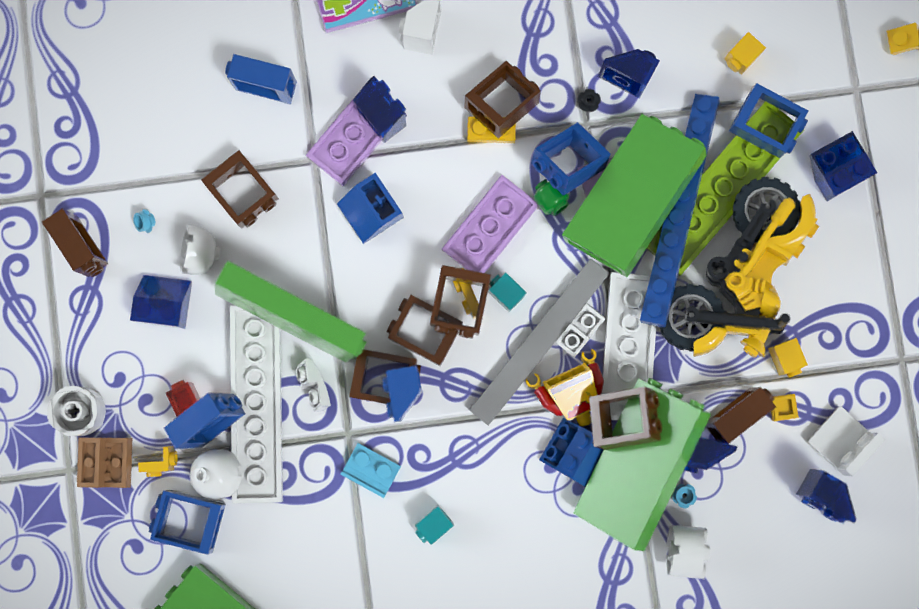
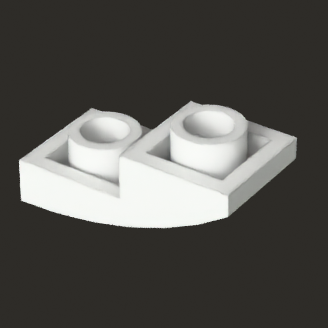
M586 303L555 343L575 358L606 318Z
M304 359L298 364L296 378L300 381L301 389H311L309 391V402L313 405L314 412L324 411L331 406L326 385L311 359Z

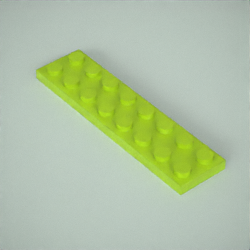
M765 101L746 125L782 144L794 121L780 109ZM797 132L794 140H796L801 135V133ZM736 135L701 177L678 273L679 277L733 215L734 201L741 188L745 184H749L753 179L759 180L765 177L780 158ZM663 224L646 248L654 256H656Z

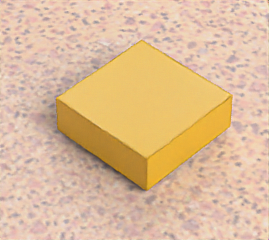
M795 394L773 396L775 400L772 402L776 405V408L771 411L772 421L799 418Z

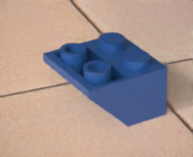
M376 172L355 185L337 203L363 244L404 218L402 211Z
M417 366L386 371L387 377H382L384 392L389 393L391 401L386 403L388 418H393L394 422H401L422 394Z
M563 418L539 461L586 487L604 449L594 447L592 432Z

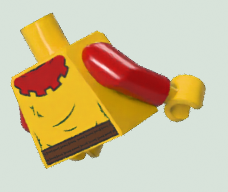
M594 349L590 350L592 359H587L582 351L580 357L583 364L543 381L544 386H541V379L538 374L534 373L538 379L534 385L529 384L526 378V384L529 388L535 389L534 394L545 409L556 416L564 415L566 420L576 418L579 426L582 427L591 423L589 397L602 395L604 385L599 365L594 361L597 356Z

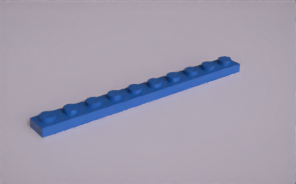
M695 94L685 137L700 140L704 144L707 154L720 99L717 96ZM706 158L663 223L640 317L641 323L666 327Z

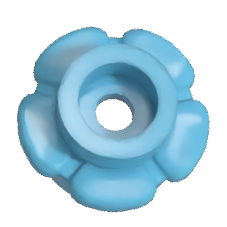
M142 209L139 213L134 214L133 221L137 231L150 233L152 227L155 226L154 215L146 209Z
M679 484L675 487L672 499L679 507L688 508L696 502L697 495L692 485ZM684 493L687 495L686 498L682 497Z

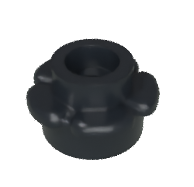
M586 89L584 92H580L577 97L579 108L585 112L596 111L599 107L598 104L601 103L600 95L595 93L593 89Z

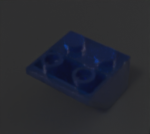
M373 76L355 96L353 103L354 107L382 142L385 143L407 126L406 108L398 98L396 100L392 98L389 93L391 90L383 79L378 81Z
M853 131L809 155L815 183L826 201L835 198L878 173Z
M810 469L796 495L803 498L801 503L813 510H823L824 513L822 515L835 523L839 522L844 525L845 522L854 524L857 518L847 484L824 470Z

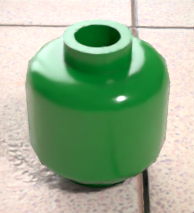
M546 179L537 184L535 187L537 191L533 199L544 214L556 216L568 207L569 193L563 196Z

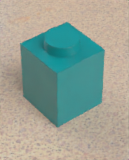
M507 273L502 277L499 274L496 275L489 283L491 288L488 293L508 312L527 294Z
M438 505L416 523L415 527L418 530L415 533L423 543L428 541L432 545L454 526V523Z

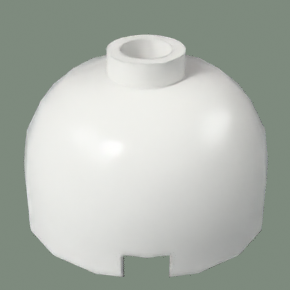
M187 225L188 231L184 233L181 257L185 259V263L180 264V272L182 274L199 275L207 272L212 267L213 261L219 260L220 247L216 246L212 233L201 227Z
M213 449L201 453L195 459L190 469L191 484L196 492L205 498L222 499L229 497L238 489L241 482V475H239L238 470L240 463L236 456L228 450Z

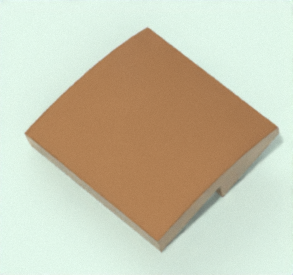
M79 438L77 487L130 488L133 438Z

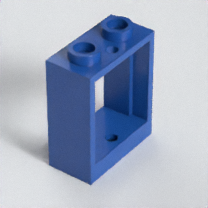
M233 54L232 61H228L225 74L236 91L291 105L297 84L291 68Z
M756 83L746 97L729 131L781 158L786 153L790 154L797 143L794 138L797 132L801 133L808 122L805 117L809 110ZM759 98L796 117L782 144L746 125Z
M577 122L536 147L531 164L537 172L541 173L550 182L553 188L557 189L564 196L603 171L607 166L611 153ZM571 146L589 164L568 177L550 158Z
M207 393L166 425L164 430L175 449L203 448L243 417L245 412L242 409L241 400L236 395L230 393Z
M170 489L164 490L162 494H159L155 508L158 509L156 518L152 519L149 526L150 540L209 555L213 553L226 504ZM173 499L210 508L201 543L164 533Z

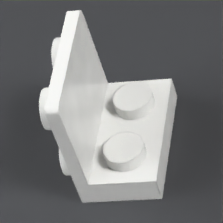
M837 407L809 438L808 443L842 475L853 477L886 439L879 433H870L843 407Z

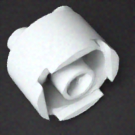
M68 386L60 389L50 400L47 407L49 423L65 436H86L102 427L106 414L105 403L100 394L93 389L79 386ZM79 408L80 412L75 415L74 410Z
M680 525L670 526L666 547H669L668 555H666V571L668 575L705 579L706 565L704 560L709 561L710 545H705L708 536L707 528Z

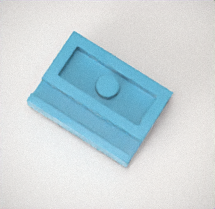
M357 443L340 475L384 498L401 466Z

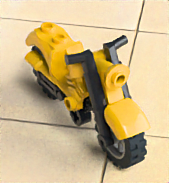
M762 177L759 180L753 179L749 184H745L741 188L740 192L736 195L733 205V221H735V226L742 235L736 240L732 250L726 257L718 256L712 258L708 262L706 270L708 283L713 286H720L719 292L732 303L735 313H728L724 310L721 300L717 298L712 290L706 289L705 286L686 284V286L682 287L678 286L674 290L666 327L659 326L662 336L665 337L670 345L677 347L679 350H689V352H693V357L708 354L717 348L727 334L749 336L740 341L745 346L743 350L754 358L757 355L760 357L765 356L764 344L769 333H783L791 319L787 313L775 319L780 310L781 300L771 283L772 275L781 265L787 266L793 256L798 258L805 248V245L802 244L807 236L812 238L819 228V225L816 224L818 219L816 218L815 205L810 194L803 196L800 202L797 198V192L793 191L787 182H780L781 179L775 177L774 179H769V177ZM770 194L774 196L769 202L765 201L764 195ZM759 196L760 206L751 203L752 199ZM777 199L781 201V204L778 207H776L775 203ZM748 207L757 210L755 215L749 217ZM719 268L723 270L718 275L713 274L714 270L717 271ZM688 300L698 301L699 304L696 307H690ZM684 302L687 312L684 313L675 308ZM702 305H704L707 308V310L699 309L702 307ZM673 313L685 319L673 324ZM685 324L686 328H688L687 335L681 333L676 328ZM695 327L702 332L698 335L690 336L691 329Z

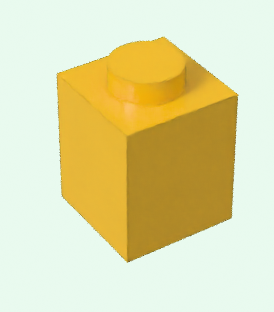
M747 32L729 51L724 60L732 71L739 72L742 75L763 53L766 47L750 32Z
M797 338L768 348L779 375L787 374L788 378L802 373L801 368L808 366Z

